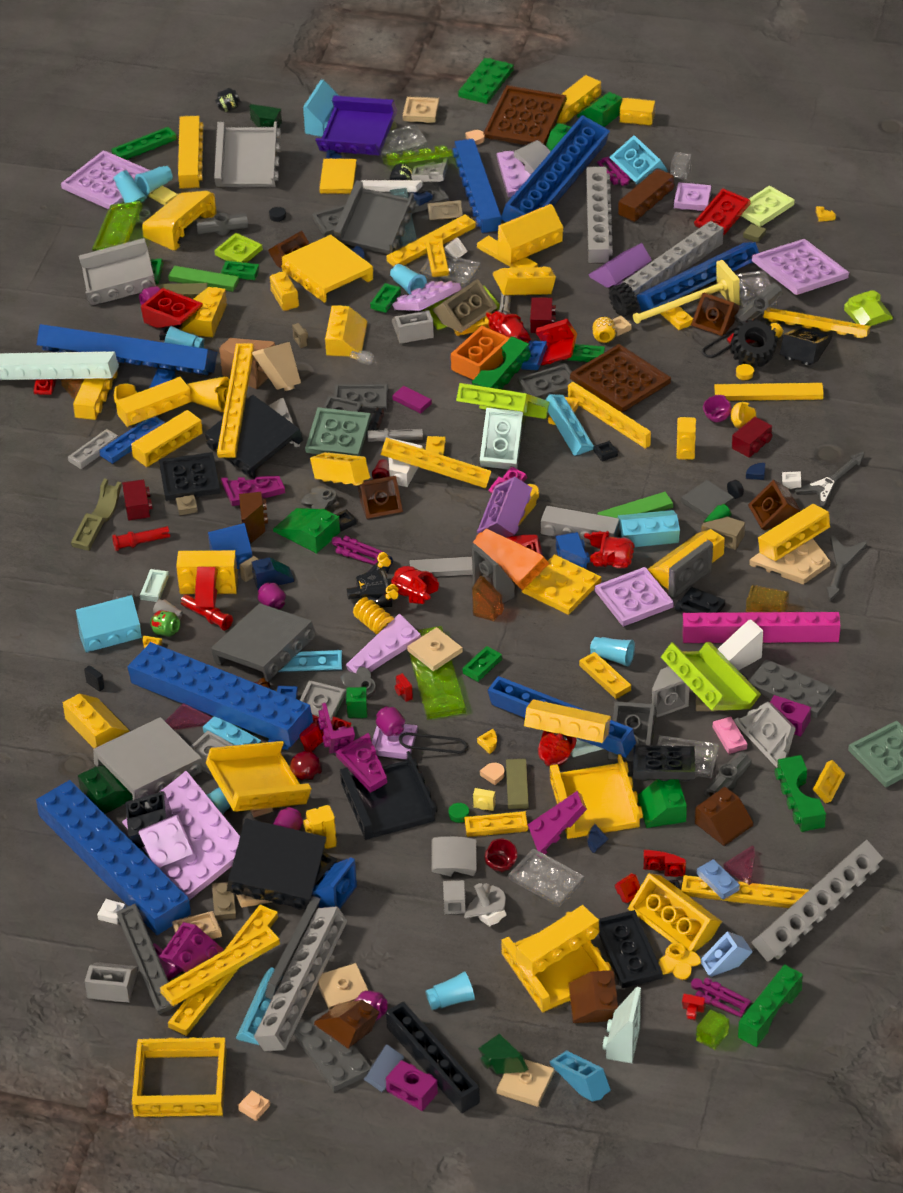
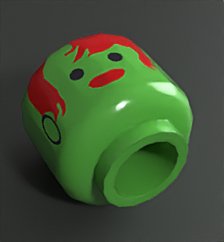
M159 610L152 616L150 625L155 634L171 637L178 632L180 620L173 612Z

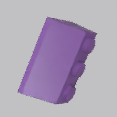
M640 243L622 252L588 275L608 288L624 282V278L628 279L634 275L635 271L644 268L652 259L643 244Z
M517 477L496 485L477 533L488 529L505 538L514 536L519 529L518 524L525 514V506L531 498L532 487Z

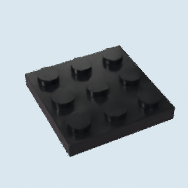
M213 452L159 459L165 501L176 500V498L190 495L199 497L220 494Z
M634 745L633 779L647 781L649 779L689 781L695 779V746Z

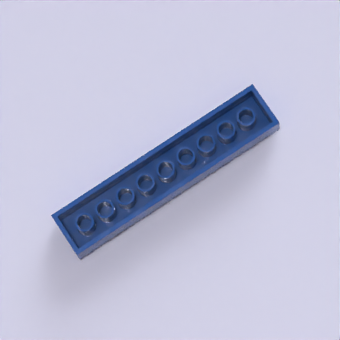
M582 115L505 204L501 219L509 222L546 205L552 204L554 207L606 145L610 130Z
M42 324L39 325L36 344L42 346V350L57 353L58 350L59 352H115L117 362L120 363L126 362L141 365L142 362V365L158 368L159 365L160 368L175 370L176 367V370L191 373L193 370V373L208 375L209 372L214 373L217 352L209 349Z
M152 642L127 666L132 684L274 741H283L284 745L289 747L298 740L299 734L313 722L310 704Z
M71 780L36 799L38 814L44 822L127 906L136 904L143 922L156 935L172 927V921L191 915L189 898Z

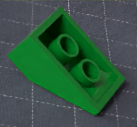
M296 508L273 528V532L317 554L332 541L333 537L340 533L339 516L325 509Z

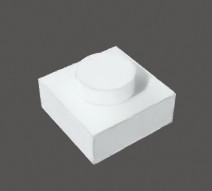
M458 237L444 247L453 262L467 252Z
M782 472V484L788 489L801 487V472Z
M106 899L97 914L98 920L118 925L119 918L116 912L126 908L125 904Z
M504 910L478 917L482 922L491 926L497 924L507 915Z

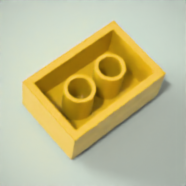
M235 550L178 551L176 568L180 594H195L197 567H216L218 569L215 586L218 590L217 594H237L238 572Z

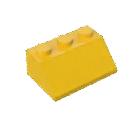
M545 266L501 268L493 272V277L503 295L552 294L556 279L551 267Z
M208 287L193 298V300L203 303V306L182 323L181 331L197 336L214 337L227 306L226 291L222 288Z
M339 305L331 307L325 337L326 355L361 357L367 320L349 306Z
M79 693L63 702L65 719L93 748H97L130 732L98 698Z

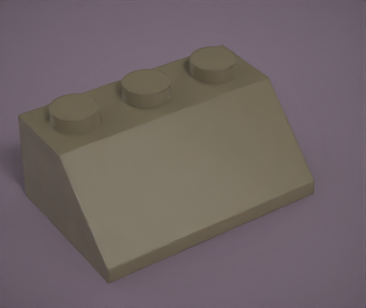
M476 279L434 308L433 311L442 324L461 333L485 317L486 312L495 310L497 306L481 282Z

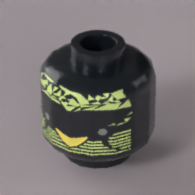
M231 88L218 92V99H215L218 108L222 107L224 111L236 108L238 102H240L236 90Z
M397 164L393 167L389 180H411L412 169L406 164Z

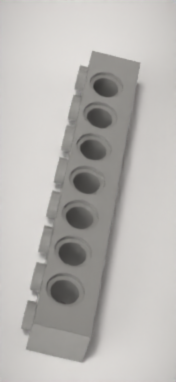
M586 167L589 263H607L609 256H612V246H609L612 245L610 173H607L606 167Z
M709 221L624 282L628 283L629 287H632V292H635L634 296L636 297L637 294L684 272L723 244V227Z
M865 840L751 943L767 962L774 957L778 960L787 952L784 949L788 945L790 947L794 946L800 940L798 936L801 933L806 935L814 928L812 923L814 921L819 923L827 916L825 911L828 908L830 911L840 904L838 899L848 897L854 891L852 887L854 885L860 886L867 879L865 877L867 873L871 875L879 869L878 863L884 858L868 840Z
M338 906L317 908L254 1035V1038L264 1051L286 1049L347 923V919Z

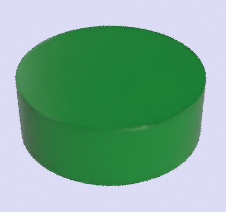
M454 803L449 807V818L453 822L461 823L465 821L464 817H469V808L466 804Z

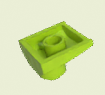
M874 290L853 296L844 305V311L857 324L873 326L893 318L880 301V294Z

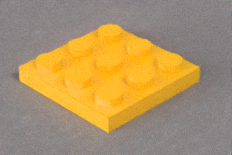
M554 554L548 560L549 565L522 593L569 615L595 589V586L601 583V576Z

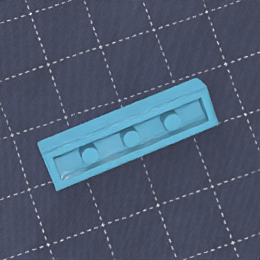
M549 394L546 398L549 401L548 413L573 455L576 456L593 450L594 445L564 395Z
M342 650L299 652L279 672L342 670Z
M273 967L264 974L236 1036V1039L259 1045L254 1035L272 999L265 997L268 981L275 970Z

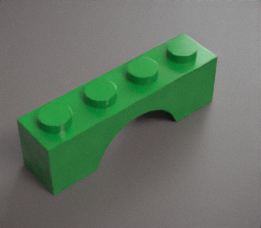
M511 336L501 347L503 360L505 361L504 364L494 370H481L472 381V385L502 389L510 382L514 374L519 372L523 362L529 360L531 356L529 343Z
M802 756L778 759L775 777L781 782L782 794L787 796V806L789 810L792 809L794 823L798 824L801 832L825 828L826 812L820 799L808 797L799 790L802 785L806 784L807 768Z
M784 964L739 1020L738 1038L757 1047L768 1034L772 1020L780 1007L786 1002L791 1004L802 991L803 974Z

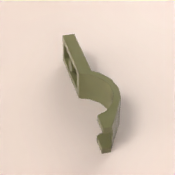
M104 478L100 485L98 504L91 514H85L71 541L72 547L90 550L103 523L110 520L115 511L122 486L121 482H117L116 486L108 485V479Z

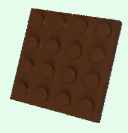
M506 85L483 135L488 139L528 145L537 140L546 145L550 132L553 130L567 101V97L562 94Z
M620 344L570 373L571 380L622 413L671 383V377Z

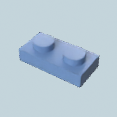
M714 859L697 868V875L723 900L740 890V884Z

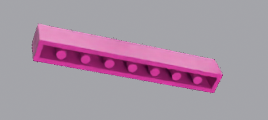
M839 612L683 613V643H724L750 619L763 630V643L839 642L840 637Z

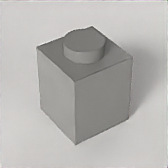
M464 880L443 881L444 914L465 913Z

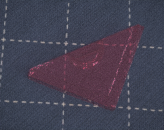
M183 703L165 722L175 730L205 725L212 717Z
M749 847L723 864L725 871L748 885L752 884L755 858L754 847Z

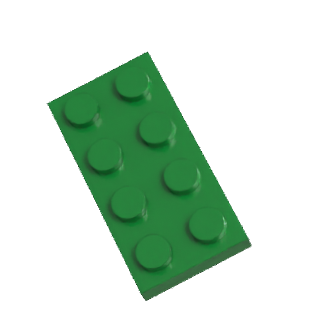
M484 58L458 91V97L488 104L513 72L514 65L491 58Z

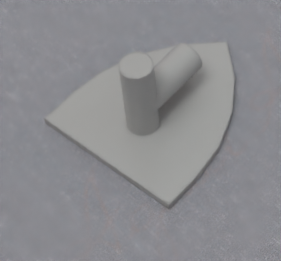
M482 883L476 884L474 888L478 896L469 904L464 918L504 911L506 905L504 892L500 888L493 885L490 886L487 883L483 885Z

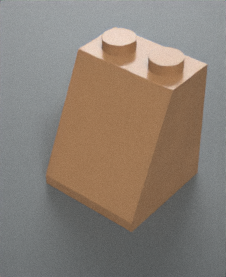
M229 338L221 345L219 350L222 375L230 378L236 344L254 343V351L275 346V342ZM253 356L248 386L257 389L268 379V376Z

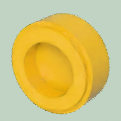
M741 364L737 366L736 377L738 379L749 380L754 376V368L751 365Z

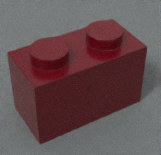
M531 297L530 333H536L538 327L555 323V316L552 315H556V305H552V298Z
M754 416L732 435V449L750 458L766 443L771 441L772 425Z
M144 479L122 482L128 521L150 518L149 510L153 509L152 501L147 499L150 497L149 486L145 487Z

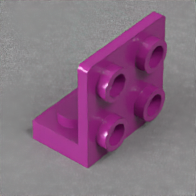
M326 702L322 703L321 710H318V724L320 730L323 729L324 736H322L324 747H328L329 753L332 754L353 742L355 733L353 727H340L333 731Z
M183 922L159 957L165 962L176 964L186 973L223 952L224 949L197 925Z

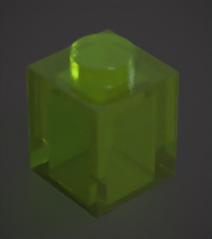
M710 1009L697 1026L696 1040L715 1050L729 1033V1019L723 1014Z

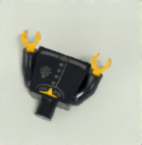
M381 552L377 558L379 563H375L369 571L356 577L357 587L346 588L348 600L356 598L360 600L367 597L378 604L380 608L392 607V599L398 598V588L394 584L389 585L387 573L383 566H390L391 560L385 552Z

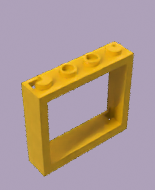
M225 1038L137 1039L132 1095L134 1117L223 1115L227 1055ZM218 1057L216 1095L142 1096L146 1058Z

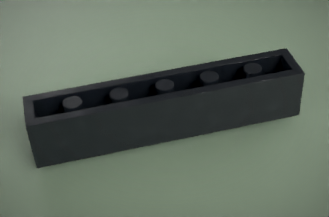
M403 1001L386 1011L388 1030L421 1068L437 1080V1086L461 1114L480 1103L479 1086L408 1005Z

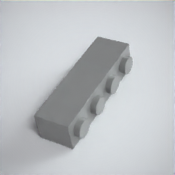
M546 506L541 518V534L556 537L558 535L578 532L580 539L591 543L589 539L584 538L585 533L609 531L611 537H618L619 518Z

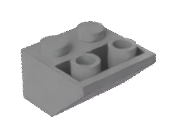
M429 311L395 316L392 319L399 343L434 338L433 320Z
M99 962L89 965L85 979L87 998L130 1002L139 970L138 966Z

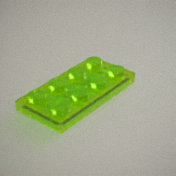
M439 145L435 146L433 150L420 148L419 152L406 150L402 151L403 154L396 152L387 153L386 157L382 158L383 164L390 166L450 157L453 154L452 149Z
M140 201L110 205L93 245V252L128 243L143 207Z

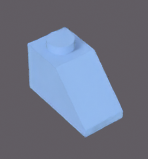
M727 931L701 958V964L708 975L713 977L739 967L753 951L742 936Z

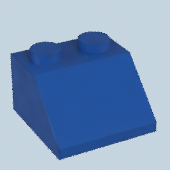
M244 523L208 532L210 551L235 550L237 569H240V564L252 557V550Z
M351 857L335 863L330 870L325 872L322 881L315 885L312 896L320 898L319 908L338 906L340 909L357 887L355 859Z

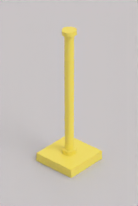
M723 260L717 261L716 285L643 313L633 314V319L636 324L641 323V320L701 298L703 292L712 294L719 291L726 300L740 306L739 278Z

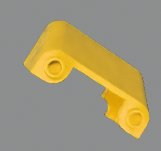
M209 191L178 194L143 223V237L176 251L180 247L178 240L180 237L185 236L184 229L199 216L212 218L217 214L215 195Z

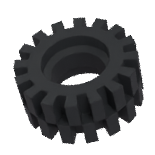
M624 282L610 288L611 305L613 304V309H616V313L619 316L624 317L637 310V297L634 296L635 292H632V287H629L628 283Z

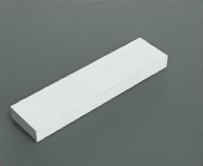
M361 180L363 181V188L378 192H417L423 186L422 180Z

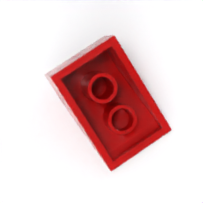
M162 288L141 305L143 321L156 328L180 325L199 310L203 303Z

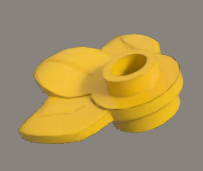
M680 943L670 944L665 951V956L659 960V966L663 975L672 972L676 978L686 980L690 977L691 966L701 964L699 956L695 952L686 951Z

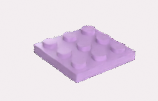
M431 281L426 283L422 289L412 290V294L408 296L398 297V301L392 303L394 310L420 311L462 290L460 283H452V281L446 283L443 281L437 283Z
M646 567L595 586L597 595L623 627L673 608L674 602Z

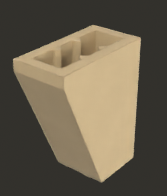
M290 342L252 352L254 358L277 390L282 388L285 391L295 389L294 385L301 383Z

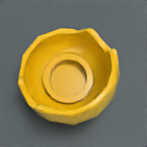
M126 383L116 386L114 390L115 403L120 399L136 394L135 386Z
M747 402L736 403L731 411V421L737 429L744 426L754 416L757 417L755 408L749 407Z

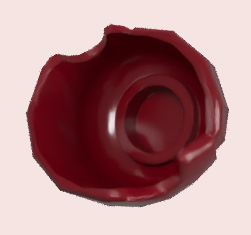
M303 751L292 758L290 770L297 779L312 780L315 774H321L322 764L314 753Z
M503 838L494 839L487 848L484 858L486 864L492 870L504 872L513 867L518 852L516 846L510 840Z

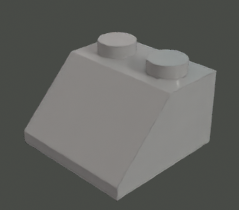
M669 666L660 670L652 688V704H655L657 710L656 718L689 706V687Z

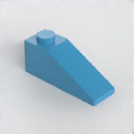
M565 1051L549 1061L551 1066L581 1096L593 1102L600 1100L606 1093L611 1091L603 1068L569 1051Z

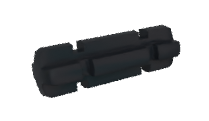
M382 407L374 409L368 430L377 431L384 416V409Z

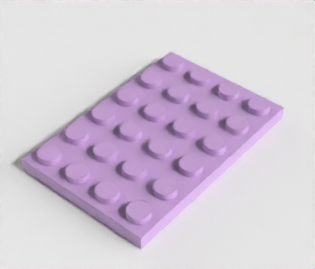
M185 771L161 791L166 793L173 816L178 814L194 854L159 869L191 900L232 867L240 836L189 773ZM126 818L125 820L122 821V823H123V824L126 826V828L128 829V826H127V818Z

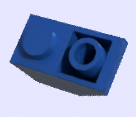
M578 532L556 536L557 555L587 570V563H590L589 554L584 551V540L580 539Z

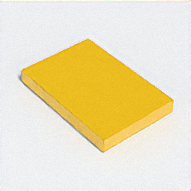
M324 159L319 188L320 193L350 194L354 187L356 159Z

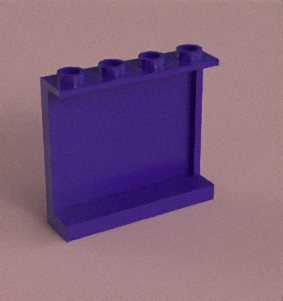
M333 96L332 103L334 109L322 138L315 139L319 150L324 152L334 150L339 153L380 155L397 113L394 100Z

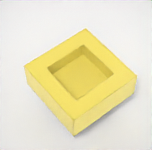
M475 788L473 793L474 808L494 811L495 791Z

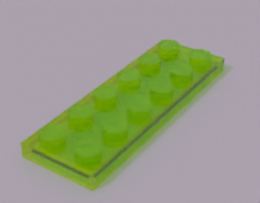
M438 626L437 628L443 632L442 626ZM436 627L420 629L417 631L420 633L422 637L425 634L432 631L433 629H435ZM408 652L427 720L466 713V707L452 660L432 671Z

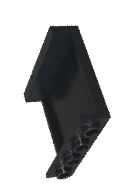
M251 395L245 401L236 457L227 459L234 467H239L246 476L249 475L255 480V470L289 442L293 441L296 444H300L303 441L301 431L259 398ZM223 419L205 432L206 444L212 450H218Z
M409 751L406 752V761L383 766L387 783L372 792L354 775L350 774L348 767L340 769L341 785L365 840L435 821V813L438 812L435 800L431 801V792L429 787L424 785L423 773L418 772L417 760L412 758Z
M245 818L228 879L227 891L235 895L250 896L256 900L263 899L278 905L284 904L299 910H306L311 900L321 857L325 848L326 837Z

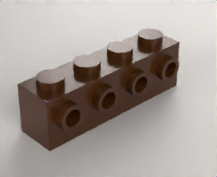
M657 168L619 200L618 215L634 222L637 221L673 190L674 175Z

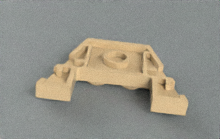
M812 538L777 561L758 553L750 559L749 565L755 568L758 565L765 568L769 573L771 571L780 573L781 577L804 585L830 566V560Z

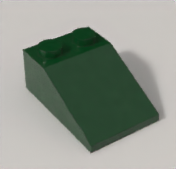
M97 766L78 775L80 790L104 814L133 800V794L105 766Z

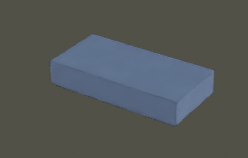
M386 1044L364 1080L382 1092L386 1088L387 1075L403 1060L404 1056Z

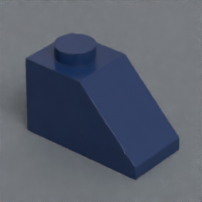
M270 557L251 561L253 579L257 590L265 583H276L279 586L294 582L290 567Z

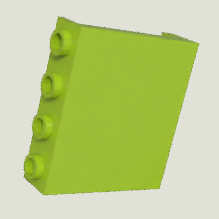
M459 383L456 399L458 402L480 405V409L513 410L523 412V416L541 419L547 418L549 401L526 393Z
M671 642L661 656L665 663L711 711L751 709L761 695L711 642H706L700 651H681Z

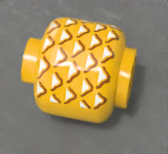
M600 317L594 321L592 328L596 341L600 343L612 341L616 334L613 320L608 317Z

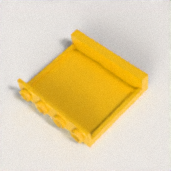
M332 235L326 236L282 257V271L286 272L294 281L298 282L324 303L326 302V293L360 277L367 283L373 280V266Z
M283 741L210 748L206 765L234 812L307 804L312 788L308 783L300 784L290 770L289 765L281 754Z
M618 754V763L561 773L558 764L550 766V782L557 804L578 791L582 795L587 808L571 827L564 829L567 839L587 836L594 824L603 833L640 827V818H643L642 808L637 806V792L632 790L633 780L631 776L628 777V764L623 762L621 754Z
M532 936L515 943L512 942L510 937L501 940L502 955L542 1013L570 1001L569 982L591 971L612 970L610 964L603 960L598 947H594L591 940H589L577 950L565 955L560 961L549 965L544 971L531 976L516 961V947Z

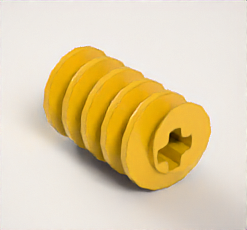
M367 597L360 599L353 609L354 616L376 635L394 619L388 612H385L383 608H380L378 604Z

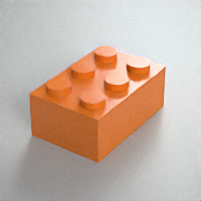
M481 326L451 353V370L474 380L481 370L496 369L504 361L501 347L507 342L509 337Z

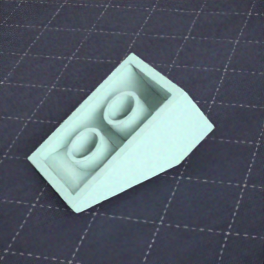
M486 408L480 454L481 467L510 469L512 466L517 469L523 412Z
M636 987L614 1011L613 1019L608 1020L607 1032H609V1036H605L603 1041L606 1059L628 1063L633 1062L640 1031V987Z

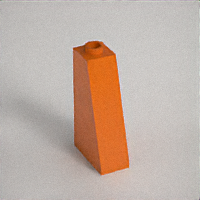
M488 529L480 532L473 541L474 544L499 564L508 577L522 591L549 565V562L541 554Z

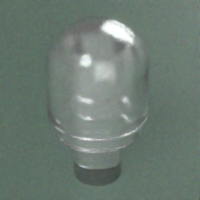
M360 350L359 353L351 352L350 357L357 359L359 364L369 366L375 362V356L372 352Z

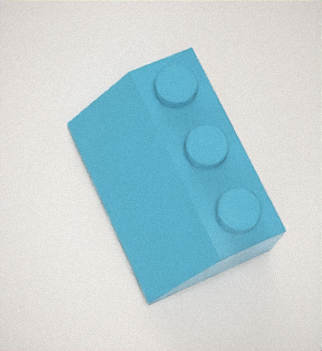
M320 80L303 106L305 134L323 136L334 109L332 98L333 96H339L324 80Z
M635 135L610 156V159L636 184L641 183L657 168L668 172L662 161Z
M674 510L618 515L617 517L619 518L621 538H629L634 543V547L679 543L680 528L678 517Z
M132 595L76 610L79 635L85 652L142 638Z

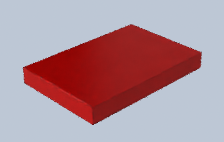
M722 188L694 221V225L701 228L709 221H712L723 227L724 236L749 207L751 201Z

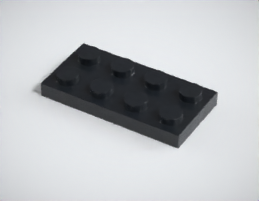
M635 910L598 919L599 937L622 989L663 979V972Z

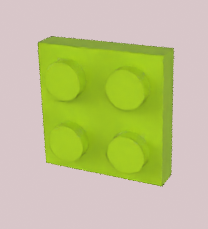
M235 233L215 249V256L226 261L247 263L260 253L263 247L262 244Z

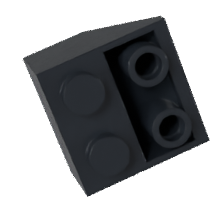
M164 791L126 802L128 837L138 848L145 847L139 830L173 816Z

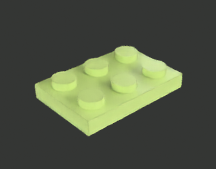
M768 186L749 198L751 204L741 217L761 227L794 206V199Z

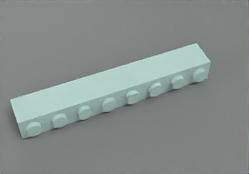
M115 352L0 353V380L112 378L119 367Z

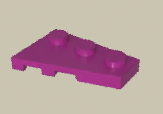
M280 476L256 477L255 480H245V477H238V480L229 481L228 478H221L222 485L232 507L240 505L239 494L261 492L262 499L285 493V487Z
M369 733L336 751V757L348 767V770L370 792L387 783V777L377 757Z
M578 791L528 824L540 856L544 857L547 853L546 849L552 842L556 844L563 830L566 827H571L587 810L583 797Z

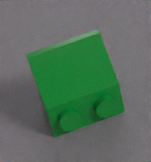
M608 92L579 112L577 117L580 118L583 115L605 127L620 116L622 97Z
M656 779L637 795L646 828L686 822L687 805L679 779H670L668 781Z

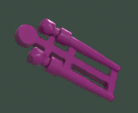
M609 156L597 162L600 167H605L602 164L605 162L612 170L609 172L607 169V173H610V181L613 185L618 184V179H620L621 185L629 184L631 178L615 163L613 165L610 162L612 160Z
M346 535L343 541L340 537L332 538V544L338 546L336 548L337 554H343L345 557H352L372 565L378 563V555L383 552L358 542L357 539H350ZM357 552L362 553V554H364V555H367V556H370V557H372V558H375V560L372 561V560H370V559H368V558H365V557H363V556H361V555H358V554H356V553H357Z
M708 977L705 978L703 984L698 978L691 981V987L694 990H698L695 996L705 997L706 1004H712L741 1018L751 1003L749 999L721 986L716 981L712 982V979ZM722 999L738 1008H741L740 1012L719 1002V1000Z

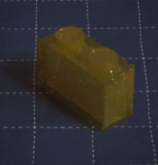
M752 585L746 601V612H786L789 604V592Z

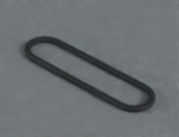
M736 328L732 329L728 333L724 334L720 338L705 346L702 349V354L706 357L712 358L718 356L725 350L729 349L730 345L714 355H708L704 352L705 349H707L708 347L712 346L716 342L720 341L724 337L734 332Z
M410 732L399 736L400 744L409 749L462 754L468 748L467 743L463 739L456 737ZM410 735L462 742L465 747L461 751L409 746L402 742V737Z

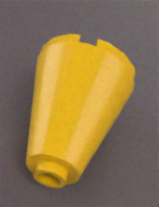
M219 377L189 383L191 402L224 412L230 379L228 377Z

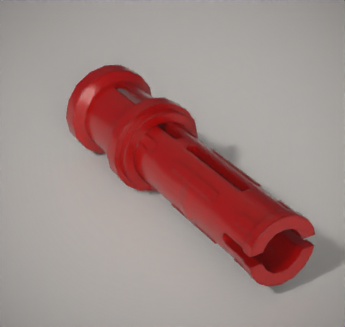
M168 526L138 533L129 531L124 535H112L115 551L125 547L134 548L139 543L170 538V533H168L170 531Z
M188 594L182 597V606L204 616L209 623L218 625L223 631L231 627L233 622L232 615L222 613L217 607L196 608L193 597Z

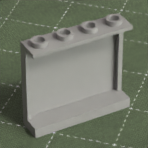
M224 122L217 123L214 175L216 187H275L276 180H279V172L276 170V166H279L277 152H280L278 138H281V129L277 127V122H274V127L225 128Z
M145 238L79 255L85 280L86 296L90 306L138 294L145 288L156 286Z
M161 717L93 749L94 764L96 766H105L133 794V800L160 792L185 771L191 777L202 772V758Z

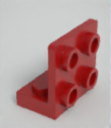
M568 319L536 329V334L540 340L547 342V349L541 366L572 357L577 332Z

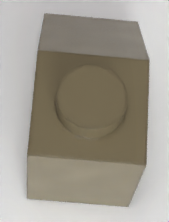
M730 517L705 522L701 525V532L712 529L725 538L724 547L734 550L737 549L745 536V522Z

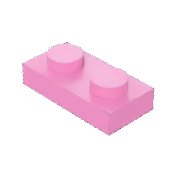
M732 717L713 721L712 727L728 754L747 749V742Z

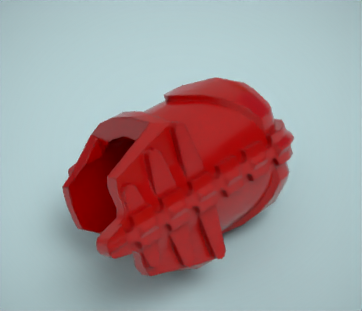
M495 311L493 314L486 312L489 320L488 326L491 330L509 338L512 336L526 343L531 341L520 316L516 314L505 315L499 311Z
M609 531L584 534V538L591 541V546L600 549V551L590 556V562L594 566L603 567L604 565V567H607L608 565H613V567L621 569L622 567L627 568L631 564L634 543L629 538L611 537Z
M412 566L398 568L391 580V583L398 588V594L409 597V603L424 604L426 600L431 599L429 594L439 589V582L431 572L421 571Z
M543 731L538 746L539 758L544 761L546 766L557 764L561 766L568 760L571 752L574 750L577 738L567 735L563 736L560 733L554 735L553 732Z

